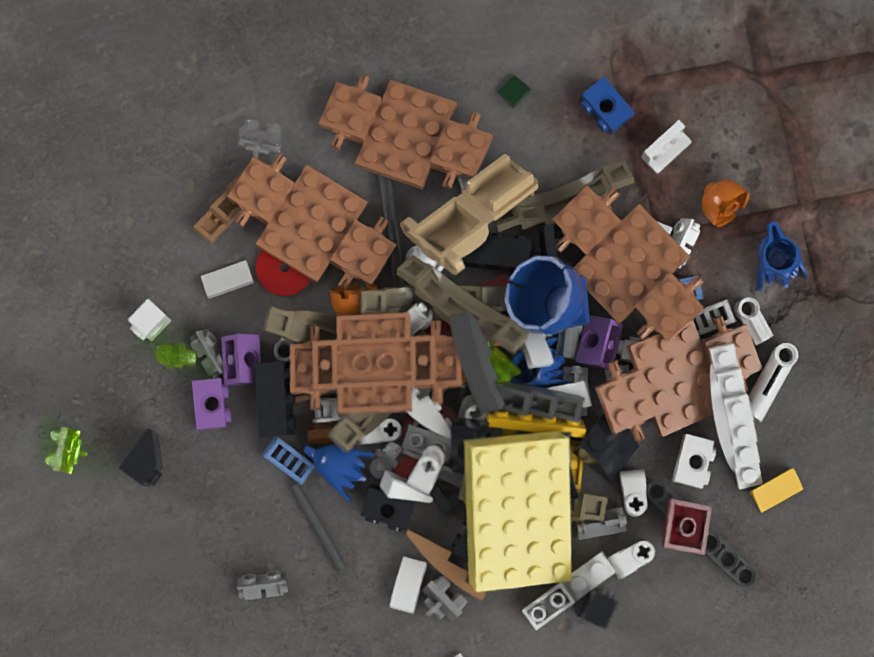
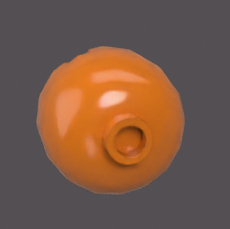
M730 179L711 182L704 189L701 202L702 212L713 225L721 227L737 216L734 212L739 207L742 210L744 209L750 194L742 185Z
M359 283L349 284L347 290H344L342 287L337 286L334 288V291L330 290L332 308L338 316L361 315L360 290L378 289V287L374 284L372 286L366 284L367 288L359 287Z

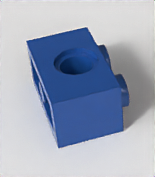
M605 77L601 78L584 92L580 99L582 101V108L589 115L592 113L597 119L598 127L604 133L607 131L610 135L632 119L635 114ZM601 103H608L611 105L612 111L603 112L599 105Z

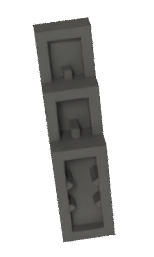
M471 311L451 315L449 319L460 364L481 413L500 410L504 406V402L494 385L498 376L488 359L492 351Z
M496 381L494 383L504 402L502 410L527 416L530 413L551 420L554 417L579 423L581 420L585 401L584 397L512 382Z

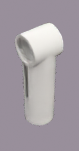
M782 343L772 350L769 360L748 396L753 420L760 423L763 421L792 366L797 362L798 351L794 345ZM780 350H785L789 353L790 359L788 362L780 360ZM779 368L766 393L762 394L775 369Z

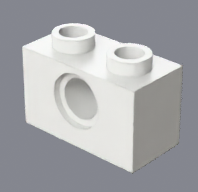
M149 299L128 319L132 324L130 329L143 341L145 338L153 341L171 322Z
M689 434L683 435L671 482L696 489H703V485H708L711 471H707L709 461H714L717 449L713 447L714 441ZM691 456L700 458L701 466L698 469H693L690 466L689 459Z

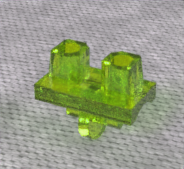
M183 343L161 344L156 348L154 357L159 364L167 365V369L174 370L180 369L182 366H194L197 352L186 350V344Z
M489 345L492 353L488 359L498 376L496 383L509 382L512 377L521 373L520 369L494 345Z
M64 427L61 430H52L50 441L51 443L58 444L57 454L49 452L45 464L54 468V471L72 474L73 465L78 464L79 455H87V451L80 450L82 441L78 440L80 431Z

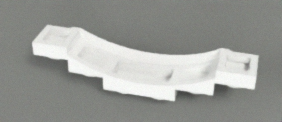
M727 343L708 348L711 359L710 386L712 410L723 453L731 470L735 473L739 490L761 485L763 481L759 467L760 459L756 444L757 436L749 397L745 391L734 344Z

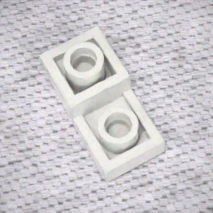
M529 333L528 340L519 348L524 351L528 368L552 365L554 363L552 354L543 334Z
M403 556L390 608L414 613L427 568L426 562Z

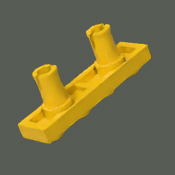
M502 409L489 411L486 417L489 427L503 429L501 437L516 435L518 430L537 433L560 431L562 433L569 431L572 433V437L584 438L586 432L583 419L579 423L554 417L551 420L530 413L527 416H523Z

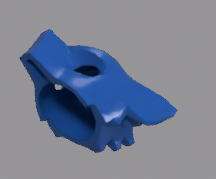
M777 222L766 223L767 235L760 243L758 250L757 291L763 288L765 277L769 284H773L775 279L784 288L788 287L790 276L792 279L798 276V271L805 278H808L798 246L782 233Z
M558 338L546 339L548 346L550 347ZM549 348L554 361L552 365L528 368L525 354L522 350L515 354L509 368L498 376V381L541 388H551L572 383L571 381L559 379L565 374V370H558L565 363L563 355L556 356L558 351L556 349L553 350V348Z
M327 445L322 448L306 446L303 451L314 461L315 469L322 478L349 502L351 498L342 486L352 489L355 487L352 482L366 481V477L359 468H365V463L357 457L375 456L374 453L357 449H350L348 452H344L334 445Z

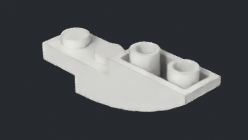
M412 387L413 411L407 413L427 429L451 439L452 423L448 417L442 418L439 413L442 409L439 404H432L433 398L430 399L428 395L419 400L417 396L420 395V392Z
M601 551L571 573L572 581L558 582L525 607L522 612L533 627L538 630L586 593L616 573V569Z

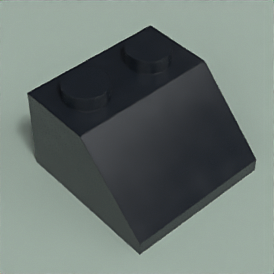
M603 413L572 453L610 483L639 445L635 442V438L629 429L612 433L605 413Z
M149 428L119 466L120 470L142 486L149 487L151 484L154 486L163 475L160 472L163 469L159 434Z

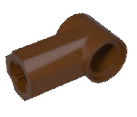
M339 422L308 424L309 446L334 444L327 435Z

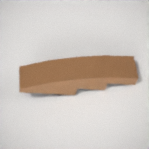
M259 155L256 157L260 162L269 165ZM244 170L227 186L226 191L193 226V231L210 245L242 212L237 204L227 199V196Z
M410 530L407 531L406 535L416 548L441 574L462 590L481 601L483 600L486 592H476L469 583L465 582L469 573L448 562L452 552Z

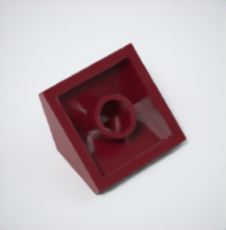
M669 498L661 547L705 555L712 507Z

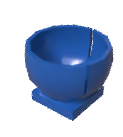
M534 256L518 265L509 278V281L525 288L521 289L507 283L505 303L510 318L527 332L554 335L568 328L590 324L586 277L579 275L561 259Z

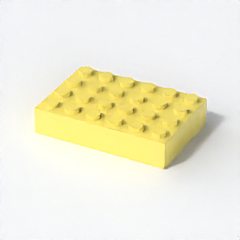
M560 431L464 440L469 584L476 592L572 581L569 438Z

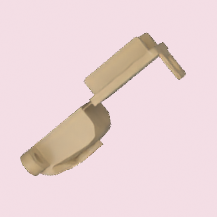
M504 154L467 182V188L459 196L452 198L419 224L408 217L400 223V227L403 233L421 249L424 255L439 263L452 274L457 275L464 269L461 258L480 247L486 241L489 233L488 224L493 220L499 219L529 195L532 197L534 191L538 189V180L533 177L532 173L525 171L510 160L507 154Z

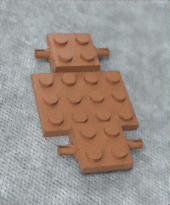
M363 74L360 75L356 87L336 82L319 121V126L335 134L330 145L333 149L340 150L344 139L362 145L355 162L356 167L422 190L431 169L446 173L442 186L448 187V189L452 188L456 176L471 179L479 173L493 139L492 134L476 128L481 117L480 114L472 112L467 124L451 121L457 108V102L390 80L382 100L380 96L368 93L365 90L370 78Z
M278 154L272 165L264 164L253 157L227 196V199L237 204L242 210L235 221L240 227H244L250 216L267 225L256 242V246L315 283H318L329 264L345 273L337 284L340 288L342 287V289L347 290L352 279L361 280L372 286L397 244L388 240L382 234L389 221L387 219L384 221V217H380L374 228L367 227L357 221L368 202L306 165L294 184L292 180L283 176L280 172L285 161H287L285 157L282 158V155Z
M586 186L553 218V221L561 228L565 235L555 244L556 248L562 252L570 243H573L587 254L573 269L579 275L586 277L587 291L619 324L638 309L643 314L647 323L636 333L644 340L655 330L670 342L705 309L694 293L704 281L696 275L686 285L673 274L691 256L640 204L621 220L610 206L620 196L614 188L603 198L597 195L589 186Z
M410 313L337 316V340L320 341V327L315 326L314 328L311 326L309 327L310 341L303 344H290V393L310 395L311 410H315V408L317 410L321 409L320 395L337 392L339 415L413 411L412 387L413 389L427 388L433 390L432 404L434 405L443 404L442 390L449 387H463L462 367L453 337L441 335V321L436 320V323L431 321L430 336L411 337Z
M723 316L713 318L718 332L700 340L692 320L670 342L658 332L646 337L644 340L641 339L627 345L626 347L634 369L621 374L618 361L609 362L607 365L612 378L606 383L595 387L611 432L617 433L624 429H631L635 442L645 439L640 425L647 419H653L658 436L663 437L713 415L710 386L711 359L708 349L727 343L734 344L745 391L747 394L750 393L745 379L751 374L762 370V366L747 324L727 329Z

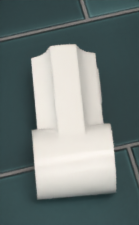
M748 297L739 300L735 304L734 314L740 319L742 324H747L754 346L774 336L760 311L759 303L755 299ZM743 303L751 306L752 311L749 316L742 312Z

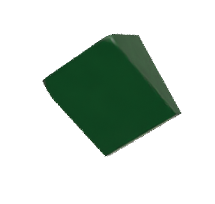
M514 75L497 92L514 109L531 93V89Z

